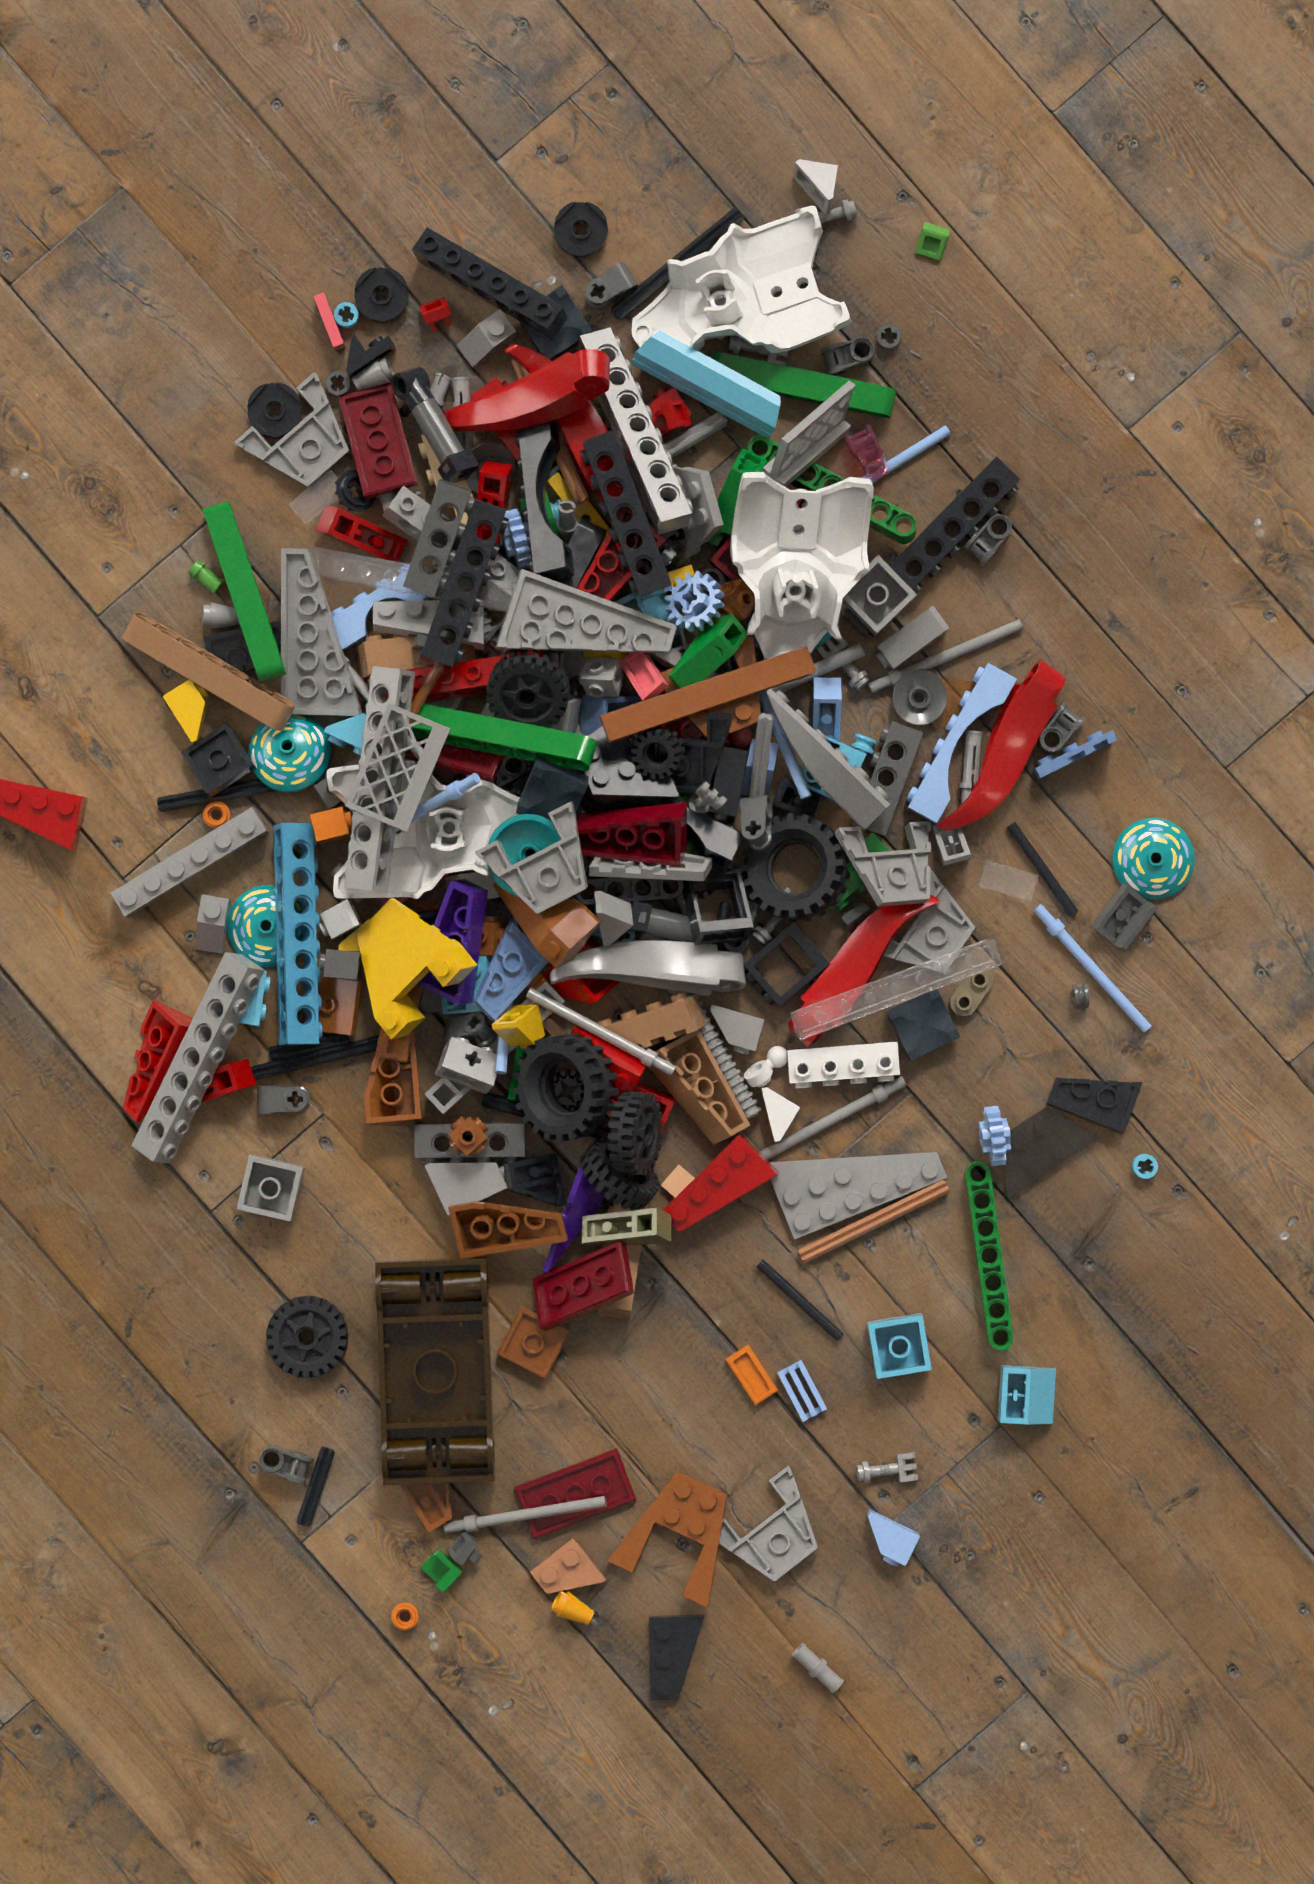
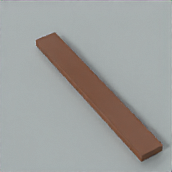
M805 646L600 715L599 718L608 742L612 743L813 675L817 671L808 647Z

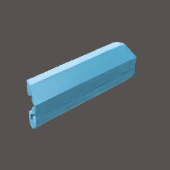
M661 330L653 334L635 352L630 364L769 439L772 436V432L776 428L780 409V396Z

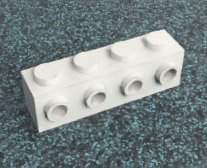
M897 1042L787 1050L789 1083H795V1088L812 1087V1082L823 1081V1086L839 1085V1080L850 1079V1084L867 1083L866 1077H877L878 1082L894 1081V1075H900Z

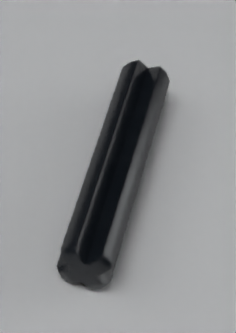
M330 1033L322 1035L319 1039V1044L276 1045L269 1047L268 1051L271 1061L345 1045L350 1040L349 1035Z
M322 1446L320 1448L297 1518V1523L305 1527H309L312 1523L335 1454V1450L329 1447Z

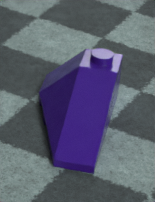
M581 1167L578 1169L562 1214L568 1241L551 1245L542 1270L547 1273L581 1231L582 1216L593 1215L602 1204L603 1198H605L603 1192L599 1193L595 1189L596 1185L589 1183V1178L584 1176V1170Z

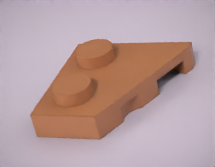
M574 1537L530 1571L547 1594L602 1583L606 1580L605 1576Z

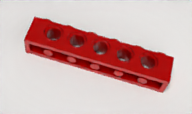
M533 650L539 651L538 657H542L544 654L541 650ZM527 651L528 655H532V651ZM510 654L460 662L459 665L453 664L451 670L445 668L425 703L487 694L488 680L495 664L500 663L501 658L504 656L509 659ZM432 667L409 670L415 672L412 701Z

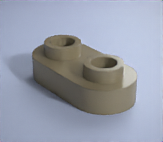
M975 966L966 973L950 997V1008L955 1014L968 1016L976 1010L993 984V975L989 969L983 966ZM978 974L984 977L982 985H977L974 981L975 976ZM962 997H966L969 1000V1005L965 1008L959 1005V1000Z

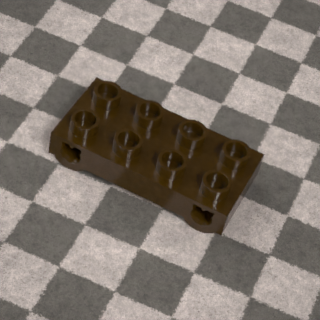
M487 1257L377 1261L375 1263V1294L378 1328L383 1485L494 1481L496 1476Z

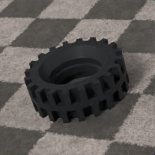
M788 813L787 817H773L772 842L769 847L762 851H755L749 846L748 850L743 849L742 856L745 857V863L740 865V871L744 873L745 880H743V884L750 892L749 897L764 911L790 922H796V920L811 921L813 916L825 915V910L829 906L835 907L839 903L836 901L839 894H845L847 888L844 887L846 878L850 879L851 873L847 871V863H850V860L837 840L835 831L821 821L804 814L803 816H797L794 813ZM793 844H806L812 847L819 856L821 862L820 876L816 884L809 890L799 894L787 893L775 882L773 875L774 861L785 847Z
M573 1033L538 1039L534 1041L535 1045L525 1048L524 1051L528 1056L518 1058L517 1064L521 1066V1069L513 1073V1078L518 1080V1087L512 1089L513 1095L519 1094L520 1102L515 1105L517 1110L523 1109L526 1114L522 1119L525 1124L533 1123L532 1132L536 1135L545 1133V1140L557 1139V1142H564L598 1133L602 1130L600 1125L607 1124L611 1119L607 1112L615 1110V1103L611 1101L612 1096L618 1095L619 1089L613 1088L612 1080L617 1079L616 1072L610 1073L608 1067L613 1062L610 1057H602L601 1053L604 1048L601 1045L591 1046L593 1039L590 1037L580 1038V1034ZM562 1062L573 1064L581 1074L584 1083V1098L580 1108L575 1112L565 1110L557 1101L553 1090V1077L556 1068Z

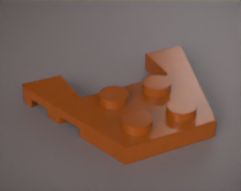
M752 636L745 638L737 651L732 655L738 669L756 663L754 639ZM673 668L661 672L668 685L663 690L665 693L678 689L668 677ZM759 693L686 718L707 740V715L709 712L734 714L729 736L757 724L760 714Z

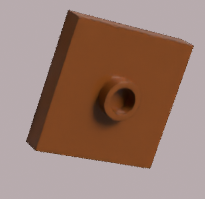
M321 976L320 983L318 984V995L321 996L322 1006L318 1012L319 1022L322 1024V1032L355 1036L362 981Z
M521 1305L497 1356L546 1380L570 1329L559 1325L548 1331L541 1330L538 1313Z

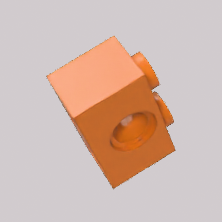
M344 807L311 814L310 817L316 841L323 844L351 837L353 814L350 811L347 812Z

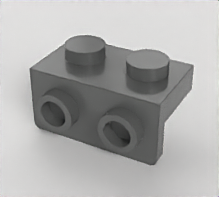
M1123 883L1090 927L1112 945L1125 951L1135 942L1138 933L1144 925L1151 921L1157 907L1145 900L1130 886Z

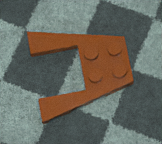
M676 1472L613 1552L608 1562L634 1573L653 1528L658 1523L704 1545L682 1596L702 1606L709 1607L728 1494L681 1472Z

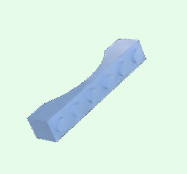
M990 663L985 668L979 666L972 679L976 683L971 692L965 691L959 702V705L963 708L958 716L952 715L945 729L949 730L945 740L939 738L932 753L936 754L931 764L926 762L919 774V777L923 780L918 788L912 787L905 799L909 802L908 810L934 824L938 822L950 801L948 769L951 755L958 739L977 717L1005 702L1017 678Z

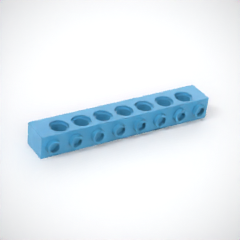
M280 823L273 825L279 1045L319 1044V1039L322 1037V1024L319 1022L318 1012L322 1006L321 996L318 995L321 971L317 967L320 942L316 937V929L319 927V914L316 912L319 890L318 886L315 885L318 861L314 857V846H316L317 841L312 823ZM294 845H297L301 850L299 859L293 855L292 849ZM295 872L302 878L300 886H297L293 881ZM296 900L302 904V912L300 914L294 909V902ZM297 927L303 932V939L301 941H298L294 934ZM297 955H300L304 960V965L301 969L295 963ZM298 982L304 986L305 992L303 996L298 995L296 992ZM299 1010H302L305 1014L303 1024L297 1020V1012Z

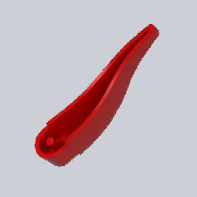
M512 344L504 349L505 353L516 360L529 374L552 362L545 356L520 345ZM591 403L576 412L554 420L558 425L559 433L575 468L588 491L594 490L589 478L594 474L591 465L585 467L580 451L584 450L582 441L608 432ZM603 459L598 464V468L602 471H609L613 467V462L609 459ZM612 485L607 493L612 497H618L622 494L623 488ZM600 491L596 492V494H597V496L599 497L600 501H601V502L604 501L603 498H602L601 492H600Z
M596 349L580 350L574 354L567 352L528 376L479 398L443 411V414L455 432L520 429L564 417L590 405L592 399L609 390L610 357Z
M1042 659L1034 664L1021 685L1018 683L1013 685L992 728L981 770L973 789L966 800L952 814L936 823V826L943 831L954 830L983 818L992 812L1014 787L1037 740L1058 707L1053 702L1066 681L1063 674Z
M930 895V899L925 903L883 906L871 914L851 934L823 973L800 998L804 1004L790 1019L788 1028L808 1048L812 1047L830 1027L837 1029L858 1003L895 935L904 924L928 908L939 905L940 900L934 895Z

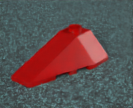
M155 1000L152 1001L141 1026L140 1033L144 1034L141 1050H136L134 1058L138 1059L136 1073L130 1076L123 1110L136 1122H141L146 1116L193 1019Z

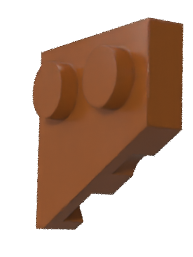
M449 1483L400 1485L428 1533L452 1519Z

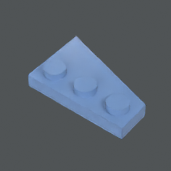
M1100 730L1086 737L1088 742L1079 747L1077 743H1073L1061 749L1063 755L1055 759L1051 754L1037 761L1039 767L1033 769L1037 779L1112 744L1117 740L1114 731L1111 730L1103 734Z
M508 922L473 999V1002L492 1021H495L549 962L536 950L532 942L513 922Z

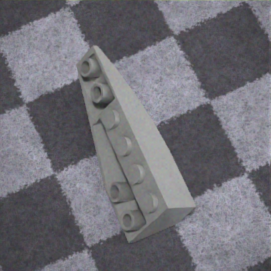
M770 688L766 692V696L794 752L820 787L865 830L890 805L886 801L889 798L888 794L878 785L873 788L867 782L870 777L862 768L857 766L854 769L847 762L849 759L838 748L834 749L827 743L829 739L818 728L814 730L807 724L809 719L799 709L794 711L787 704L790 700L779 689L774 692Z

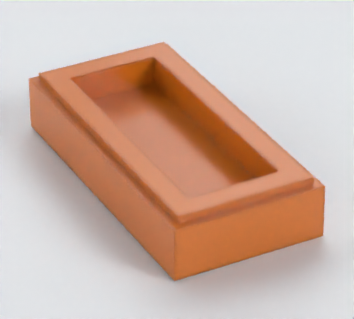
M749 1344L725 1359L755 1406L778 1391Z

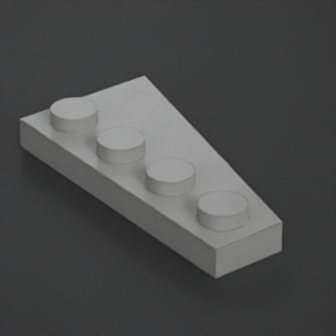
M482 599L477 613L471 612L468 622L473 623L468 639L462 638L460 646L464 643L474 645V649L484 650V599ZM440 600L373 602V630L406 637L410 634L428 636ZM453 605L449 608V613L453 618H461L464 616V609L459 605ZM444 631L440 634V639L449 640L454 643L455 635L450 631Z
M685 853L679 867L595 857L589 866V876L704 881L712 868V858Z

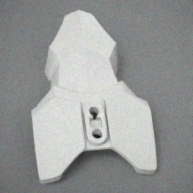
M816 207L801 208L796 214L753 229H743L737 224H731L728 232L716 242L710 251L682 262L673 259L667 260L669 274L667 287L632 320V336L637 345L641 347L653 334L661 330L697 351L704 346L705 340L737 335L752 345H763L769 352L778 353L803 346L848 326L851 323V318L845 302L840 303L819 293L813 275L812 267L815 253L823 233ZM803 283L808 284L804 289L799 288ZM776 292H782L781 296L773 297Z
M745 472L742 474L733 519L730 554L733 564L738 568L739 576L754 592L755 613L748 623L747 635H755L765 660L805 646L808 647L811 654L827 632L835 639H842L837 626L842 599L859 581L861 575L869 571L867 540L874 487L870 479L848 477L845 480L816 491H807L805 489L789 490L764 472ZM799 499H805V502L802 503V508H798L796 503ZM796 525H802V528L799 530L793 529Z
M404 761L406 769L416 765L414 761ZM359 764L334 767L326 772L329 791L334 793L345 804L358 776ZM415 769L408 771L410 779ZM405 773L402 774L400 792L407 790L409 785ZM431 775L419 805L446 790L447 785H441ZM481 780L479 784L465 791L464 796L457 800L451 799L412 822L407 832L402 830L401 833H395L388 893L345 888L347 860L343 867L334 875V897L345 899L412 897L418 899L424 892L432 890L446 873L473 869L480 874L488 875L490 871L487 863L481 860L475 851L488 845L492 833L502 822L519 815L516 814V809L520 797L501 789L494 783ZM404 795L400 796L399 805L401 804Z

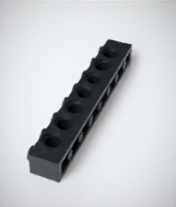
M996 456L889 566L917 594L923 587L920 582L927 575L932 578L942 568L939 563L946 556L951 559L962 548L958 543L965 536L970 540L981 528L978 523L984 517L989 520L1000 509L997 504L1004 497L1009 500L1019 490L1016 484L1020 478ZM987 484L994 485L997 488V496L993 498L985 496L983 487ZM966 504H974L978 508V515L968 517L964 513V506ZM949 523L956 524L959 528V534L955 537L948 536L944 530L945 525ZM928 543H936L940 548V554L934 557L929 556L925 551V546ZM910 562L919 564L921 573L917 576L909 575L906 571V565ZM848 608L843 612L842 617L864 638L869 634L873 637L875 636Z

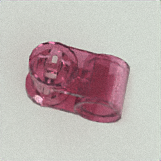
M868 424L864 430L852 436H844L852 456L856 458L865 476L873 480L882 478L886 474L888 467L884 452L871 426ZM878 460L876 464H869L871 461Z

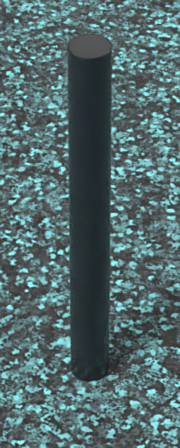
M1014 822L1007 827L1008 831L1069 917L1077 913L1079 910L1017 823Z
M764 1259L759 1262L756 1268L833 1339L838 1341L844 1333Z

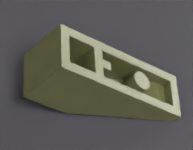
M659 1208L582 1216V1243L611 1245L620 1240L625 1242L626 1245L671 1242V1215Z

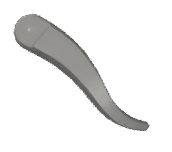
M641 940L593 948L577 954L572 961L554 968L550 975L551 984L572 979L600 978L707 997L711 995V991L732 992L743 989L746 986L744 961L741 953L718 951L717 944L695 945L692 942Z

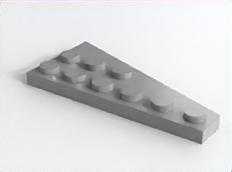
M281 548V658L286 670V675L281 676V695L295 704L292 714L357 716L362 714V710L311 549Z
M521 569L495 649L668 653L677 625Z
M937 1152L770 1162L779 1171V1174L770 1180L794 1239L947 1178Z

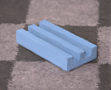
M802 1360L777 1372L803 1422L827 1410ZM800 1368L819 1404L818 1407H813L795 1369ZM787 1373H790L809 1412L804 1413L785 1377Z

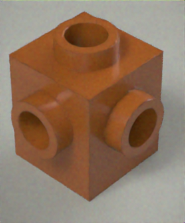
M742 578L723 584L719 589L725 596L719 600L725 605L723 608H718L717 612L720 615H734L739 623L747 620L755 606L754 592Z
M485 916L480 955H494L508 922H498V916Z
M461 1116L450 1126L453 1131L449 1134V1137L452 1139L449 1144L459 1155L464 1152L467 1156L472 1152L476 1156L487 1146L484 1141L489 1136L485 1132L489 1129L478 1117L474 1120L470 1116L465 1120ZM465 1131H470L473 1134L472 1141L466 1142L463 1139Z

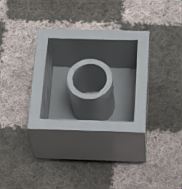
M878 555L869 563V571L861 575L859 581L843 597L842 602L876 636L917 594Z
M254 1154L249 1155L237 1209L291 1222L294 1219L306 1166Z

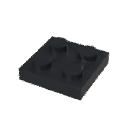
M227 722L181 752L210 798L256 769V766Z

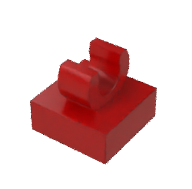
M445 297L419 306L425 324H429L434 333L437 332L435 323L438 320H444L447 328L451 326L449 319L451 312Z
M682 399L669 400L660 404L661 410L655 413L656 417L664 416L667 423L660 427L662 431L683 429L692 425Z

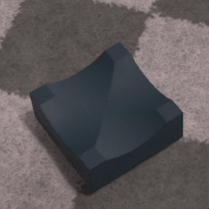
M563 285L546 296L562 305L568 318L553 341L520 322L539 353L551 361L577 345L581 335L593 332Z
M537 757L517 803L516 814H535L552 821L548 813L570 801L573 802L576 813L588 787L589 776Z
M937 988L931 989L886 1011L909 1061L960 1038Z

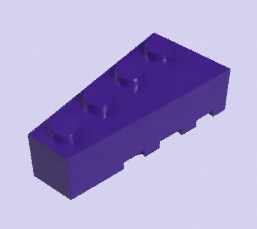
M466 879L450 881L434 926L441 930L440 933L449 939H455L476 962L477 966L460 983L443 987L431 971L417 983V985L457 1005L473 1003L488 890Z

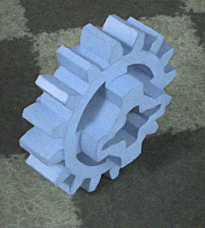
M517 509L506 511L504 517L508 518L509 521L504 535L501 534L507 557H514L519 570L529 568L531 549L526 539V535L529 533V525L526 522L522 523Z
M696 571L694 577L688 572L685 573V580L683 581L677 577L676 582L678 585L676 587L672 586V590H670L672 594L664 598L670 603L664 607L670 614L668 618L673 623H676L675 625L681 630L686 628L689 632H693L695 626L700 631H703L705 623L712 626V617L720 618L721 615L717 612V609L723 608L725 605L719 600L725 596L719 589L721 587L720 584L713 580L709 574L703 576L699 571ZM704 587L709 590L710 596L706 595ZM679 607L683 608L682 612L685 614V616L681 615Z
M998 1106L984 1107V1119L978 1123L979 1139L983 1154H989L991 1166L1006 1165V1151H1011V1136L1007 1118H1001Z

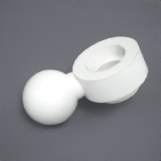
M774 1046L768 1051L766 1060L759 1061L750 1066L744 1074L748 1084L751 1087H763L769 1083L773 1073L772 1069L774 1067L781 1068L788 1062L787 1050L781 1046Z

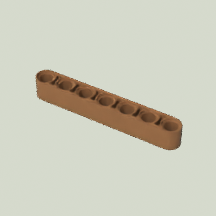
M134 612L122 636L127 643L275 730H284L295 708V704L149 616Z

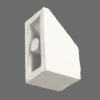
M348 899L320 914L322 920L319 921V926L324 936L330 935L333 940L362 925L352 901Z

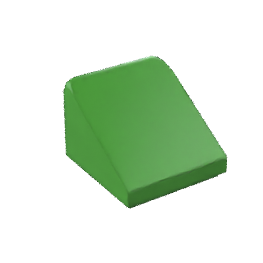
M924 222L915 253L941 261L950 230Z

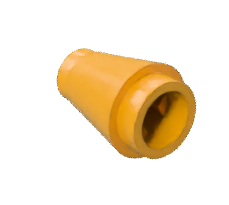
M560 1591L551 1607V1611L555 1612L557 1617L585 1625L589 1624L594 1614V1610L590 1609V1607L569 1591L566 1593Z

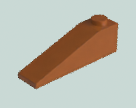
M496 882L493 885L536 950L555 968L572 961L601 923L584 904L575 899L570 900L567 898L537 914L519 896L505 891Z
M381 1027L368 1085L364 1094L366 1125L406 1126L423 1124L415 1032H413L408 1062L405 1064L380 1059L385 1034Z
M478 1201L450 1205L448 1207L460 1259L568 1241L562 1213Z

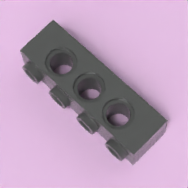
M442 479L439 480L403 587L434 598L437 591L443 592L447 577L443 576L446 565L452 566L456 550L452 549L454 540H461L466 525L461 523L464 512L470 513L475 499L470 497L472 490ZM450 505L456 509L457 516L455 519L446 520L443 518L441 509L444 506ZM436 532L445 533L448 543L444 546L435 545L432 541L433 534ZM428 558L435 559L439 564V569L433 573L427 572L423 567L424 560Z
M893 721L890 727L884 726L879 741L883 742L880 753L875 751L869 767L874 768L871 779L869 778L867 782L873 788L877 785L888 794L889 798L886 801L890 805L865 829L866 831L882 837L886 836L923 732ZM892 745L899 746L903 752L902 758L892 760L888 756V748ZM888 771L892 774L893 782L891 785L883 786L879 783L878 775L880 772Z
M484 1123L489 1129L485 1132L489 1136L484 1141L487 1146L476 1156L472 1152L467 1156L464 1152L459 1155L451 1146L447 1151H440L436 1148L435 1140L438 1136L443 1135L448 1137L450 1141L452 1140L449 1137V1134L453 1131L450 1128L452 1124H415L414 1155L415 1158H421V1163H437V1158H448V1163H464L465 1157H476V1162L481 1163L492 1162V1157H503V1162L519 1161L520 1157L526 1156L525 1123ZM465 1131L463 1133V1139L467 1135L473 1136V1134L470 1131ZM501 1135L505 1139L504 1149L496 1151L491 1147L490 1139L492 1136Z

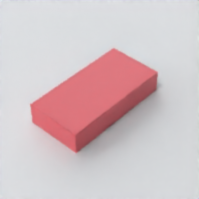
M324 292L315 295V302L335 352L346 348Z
M630 652L620 661L622 669L642 701L657 697L668 687L648 653Z

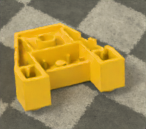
M391 898L357 933L374 1018L391 1040L409 1035L425 1019L407 993L429 971L433 973L443 987L460 983L477 966L476 962L455 939H449L440 933V929L434 925L430 926L421 920V916L394 898Z

